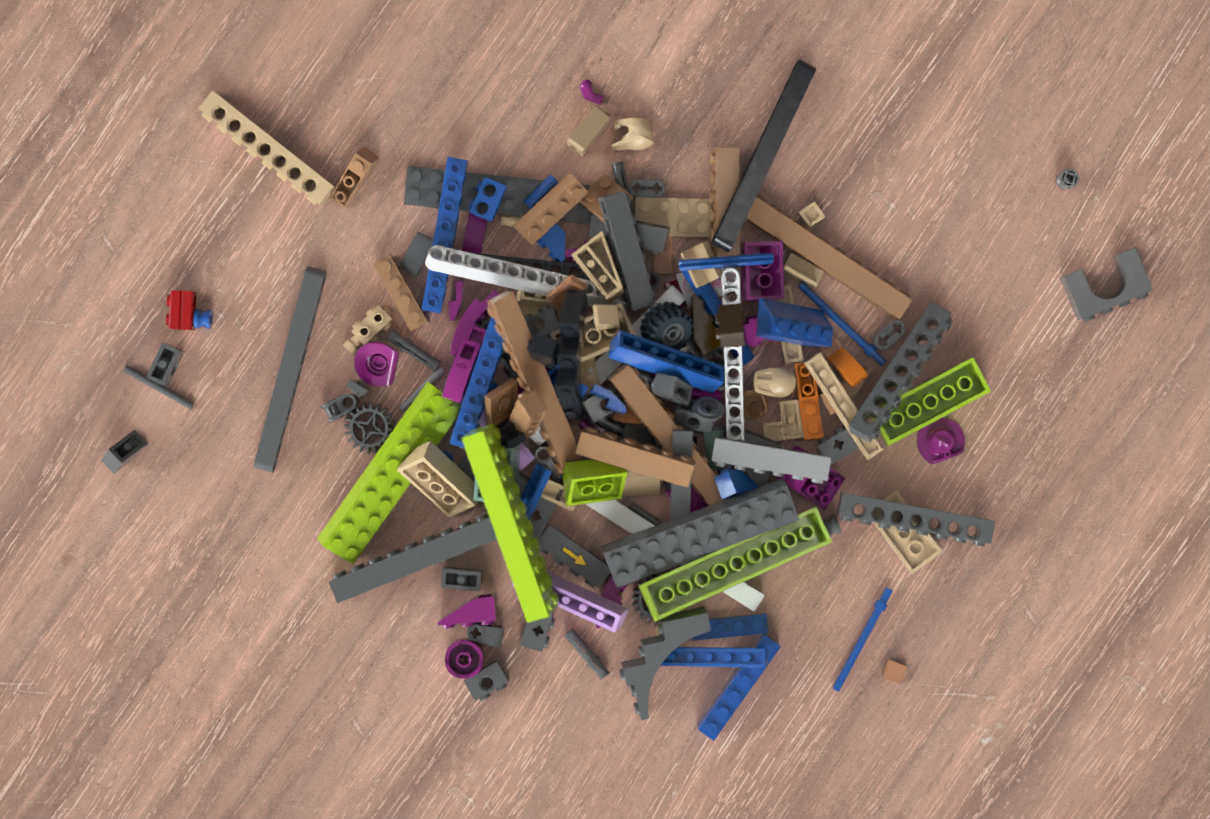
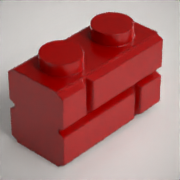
M170 290V295H167V306H170L169 314H166V325H169V329L195 331L193 319L196 309L197 292Z

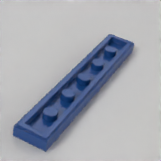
M688 270L681 271L697 297L700 296L705 304L703 308L707 314L709 313L712 316L714 326L719 328V325H716L715 314L719 313L718 305L723 304L713 287L708 283L696 288ZM747 344L742 346L744 366L755 357ZM730 349V352L733 355V357H738V351L736 349Z
M677 647L660 666L768 668V648Z

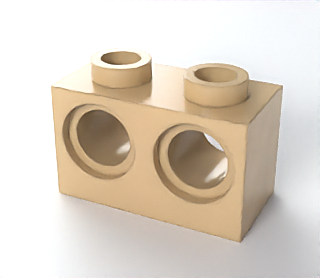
M548 479L541 497L573 511L576 505L566 506L564 485Z

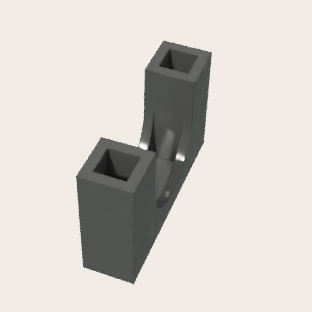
M1136 248L1113 256L1122 282L1118 293L1110 299H1102L1091 291L1083 270H1078L1060 278L1077 320L1083 319L1086 322L1094 319V314L1101 312L1103 315L1113 311L1112 307L1116 305L1123 307L1130 304V300L1133 298L1140 300L1149 296L1148 292L1153 291V288Z

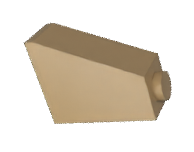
M594 106L568 138L567 145L583 157L609 123V112L602 107L598 109Z

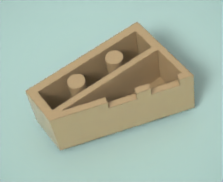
M601 231L575 251L572 257L610 304L624 293L606 239Z

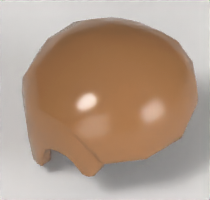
M753 389L743 392L744 416L754 420L764 416L768 409L766 396L757 393Z

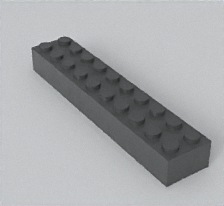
M782 478L602 545L601 547L616 588L798 521L799 518L788 486Z
M488 513L478 516L476 522L471 523L468 520L459 524V528L453 530L452 527L440 532L441 536L435 537V534L428 536L422 540L423 543L417 544V541L404 547L405 550L401 552L399 549L393 550L386 554V558L382 559L379 556L368 561L369 565L364 566V563L350 568L351 572L346 573V570L336 573L332 576L333 579L329 581L336 602L340 603L497 540Z

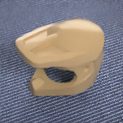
M626 118L613 122L614 129L624 128L629 131L628 134L622 137L621 141L611 144L612 151L643 150L654 144L653 131L649 120L644 118Z
M770 367L755 372L753 379L754 391L769 397H786L795 389L796 378L789 369L784 367Z

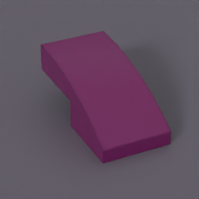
M470 211L462 251L481 254L487 221L471 215Z
M455 281L456 301H449L450 321L456 320L462 306L464 297L463 281Z

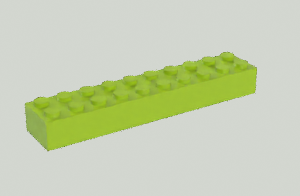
M427 381L317 537L323 547L348 562L355 563L411 483L397 471L398 466L416 447L429 441L435 446L439 444L458 417L462 406L460 403L443 398V391Z
M493 423L473 429L462 437V441L528 623L549 617L558 606L559 599L556 592L552 589V578L546 572L545 559L540 555L539 542L537 538H534L532 522L528 520L526 515V505L521 501L519 485L515 483L513 478V468L506 459L507 451L500 442V431Z
M817 507L799 514L798 521L722 548L641 584L639 588L654 622L832 543Z

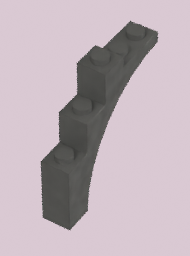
M705 607L673 613L660 619V623L657 624L660 635L640 639L641 646L638 647L640 658L621 662L622 669H619L621 681L625 680L627 687L630 686L632 697L635 696L636 703H633L635 714H639L641 720L649 719V690L662 662L683 642L696 635L711 631L708 612Z

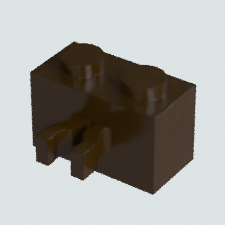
M742 303L718 305L719 313L715 314V321L719 328H715L716 340H720L721 348L745 346Z

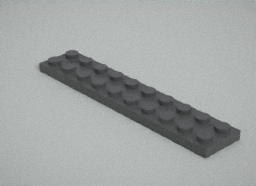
M408 166L404 205L439 209L445 170ZM467 172L460 211H471L468 207L472 198L476 199L478 191H476L477 185L480 180L483 181L484 177H487L507 186L496 215H503L504 213L518 217L520 215L524 216L530 208L523 200L544 180ZM583 185V187H584L586 190L591 186V185ZM488 186L485 190L487 195H493L496 192L494 186ZM578 202L559 221L591 224L593 213ZM482 203L478 206V212L486 213L488 211L487 204Z

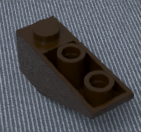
M694 293L690 298L691 322L694 325L691 341L700 357H703L720 348L721 343L720 340H716L712 316L709 313L707 314L703 308L705 304L700 296L697 297L696 293Z

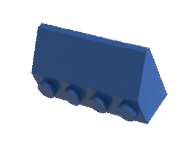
M759 298L756 337L813 348L832 347L833 327L822 310Z

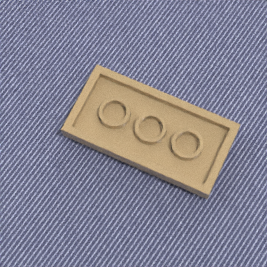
M636 197L635 220L670 227L669 236L710 238L712 202H710V199Z
M897 490L883 499L907 504ZM877 507L873 510V516L879 518L882 510ZM895 511L892 514V520L896 522L901 517L899 511ZM916 515L911 517L912 525L919 523ZM873 522L911 574H914L943 552L929 533L928 536L916 534L917 530L909 529V532L898 531L896 526H890V529L879 527V523Z

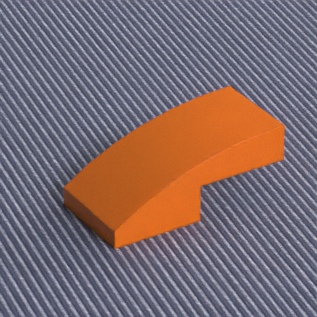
M843 347L827 358L829 363L840 372L842 378L852 387L868 377L866 371Z

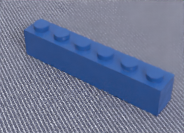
M622 330L610 341L608 358L654 374L678 377L692 387L713 393L724 383V366Z
M762 634L753 648H768L769 664L781 646L766 634ZM739 667L698 724V730L714 741L766 668Z

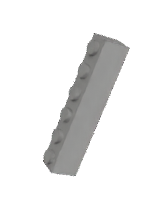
M716 437L712 461L715 462L716 466L727 467V464L735 465L734 468L739 470H746V467L754 468L753 472L765 474L766 470L772 471L774 476L784 477L785 474L792 475L793 479L804 480V477L812 478L811 482L823 484V480L828 481L831 456Z

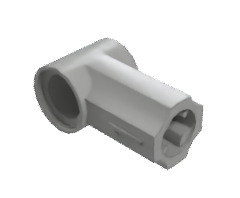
M540 445L535 449L534 456L540 464L552 471L550 476L556 482L563 475L556 472L554 458L549 453L545 459L538 457L540 450H547L546 445Z

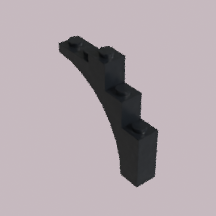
M586 290L566 291L559 320L561 339L557 351L559 370L555 389L557 399H560L566 419H582L581 355L588 306Z

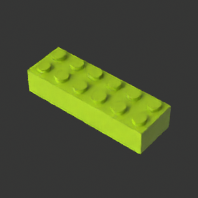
M968 358L909 389L907 393L904 392L899 406L893 408L889 421L886 424L883 423L880 428V436L884 444L889 446L991 392L974 358ZM884 402L879 407H884L886 403Z

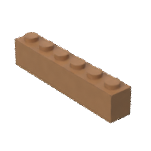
M716 147L710 153L709 161L712 164V171L710 172V183H712L710 202H713V210L710 211V221H713V229L710 231L711 240L740 182L739 148ZM740 232L729 252L713 245L711 250L714 256L740 255Z
M594 427L582 430L575 453L687 488L696 463L689 456L673 455L674 452L663 449L660 451L650 444L640 445L633 439L625 438L624 440L617 438V435L607 432L604 434Z

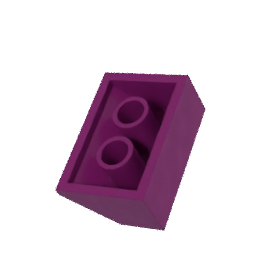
M783 241L744 242L740 244V255L773 253L774 256L772 264L741 266L742 302L759 301V298L784 300Z

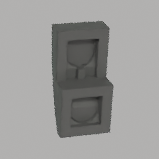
M417 232L399 268L416 277L427 258L430 248L433 246V239Z

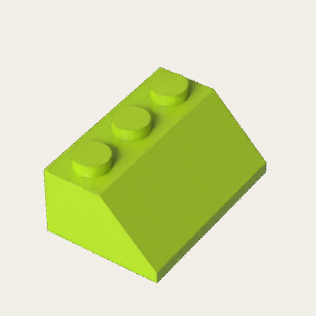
M595 459L566 462L563 472L566 506L622 499L627 470Z

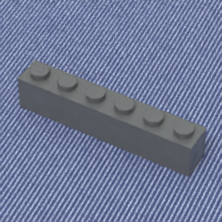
M625 191L599 197V204L628 310L634 311L654 305L656 295L650 286L651 276L644 264L646 258L644 252L640 249L639 243H641L639 233L635 230L634 224H636L634 214L630 211L631 201Z

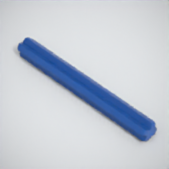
M773 253L685 259L679 261V270L772 264L774 256Z

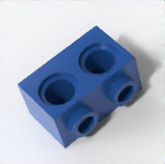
M484 177L483 181L480 180L476 191H478L476 199L472 198L468 207L471 209V215L493 223L507 186L487 177ZM488 186L496 188V192L493 195L485 193ZM485 203L488 205L486 213L478 212L480 204Z

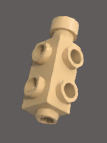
M379 305L377 307L372 306L366 312L368 316L364 320L359 319L352 326L353 330L351 332L354 336L342 344L352 355L358 351L362 344L377 342L379 339L377 335L381 331L387 332L393 326L391 324L393 319L390 317L392 313L386 306L383 308ZM377 315L382 317L380 322L375 321ZM366 328L368 330L367 335L361 334L362 329Z

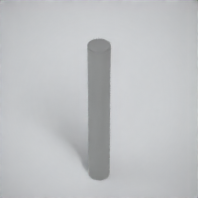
M439 367L399 406L400 409L405 412L427 381L431 384L435 383L445 371Z

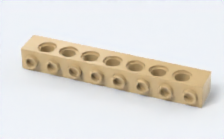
M213 90L198 108L203 112L201 116L208 122H211V120L215 121L218 124L216 128L222 133L226 134V132H229L233 136L231 138L232 141L239 146L244 144L248 148L246 152L256 158L258 155L263 159L261 163L269 170L272 167L277 170L278 173L276 175L284 182L287 179L292 182L293 185L291 187L298 193L302 191L308 195L306 199L313 205L318 203L322 206L334 191L335 187ZM225 110V116L222 119H218V111ZM234 122H240V128L237 131L232 130ZM254 133L256 136L255 140L252 143H248L247 136ZM269 145L271 148L270 152L263 155L262 148ZM280 157H285V165L277 166V160ZM295 169H300V177L294 179L292 172ZM315 181V189L309 191L307 189L308 182Z

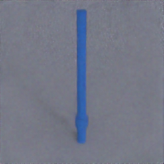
M804 282L800 284L798 288L864 349L863 352L868 357L871 356L881 366L886 362L876 351V347L868 344Z
M886 587L880 600L877 599L871 617L833 686L834 690L840 691L881 612L885 611L886 603L893 592L890 588Z

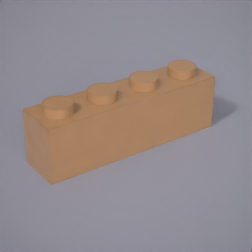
M569 173L513 226L526 241L533 245L589 192Z
M389 254L373 263L410 331L414 332L430 323L393 256Z
M536 390L530 393L525 391L518 396L508 421L513 422L516 430L523 432L526 439L536 433L547 411Z

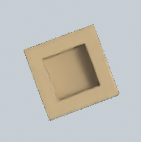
M815 201L798 213L809 228L825 218V215Z

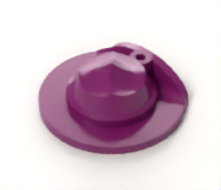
M367 343L355 355L354 367L356 373L364 382L378 387L389 386L395 379L399 353L385 343Z
M940 418L921 428L918 432L917 447L919 453L929 464L947 460L964 452V433L960 426L950 419Z

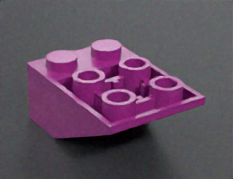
M795 445L792 449L795 451L807 452L804 449L798 447L797 445ZM832 468L829 469L828 481L823 480V484L811 482L812 478L804 477V480L793 479L792 475L785 474L784 477L775 476L778 480L783 478L787 486L826 510L846 479Z
M496 593L476 595L442 617L438 622V626L443 625V628H453L454 625L462 623V626L466 627L473 626L475 622H481V625L493 624L494 620L498 617Z

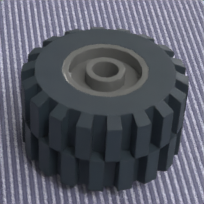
M666 301L663 304L658 303L656 307L652 306L650 311L645 313V318L641 320L643 325L640 326L643 338L681 351L680 349L686 346L687 341L691 340L690 335L693 334L694 330L692 328L694 325L691 322L692 319L680 306L674 302L669 303Z

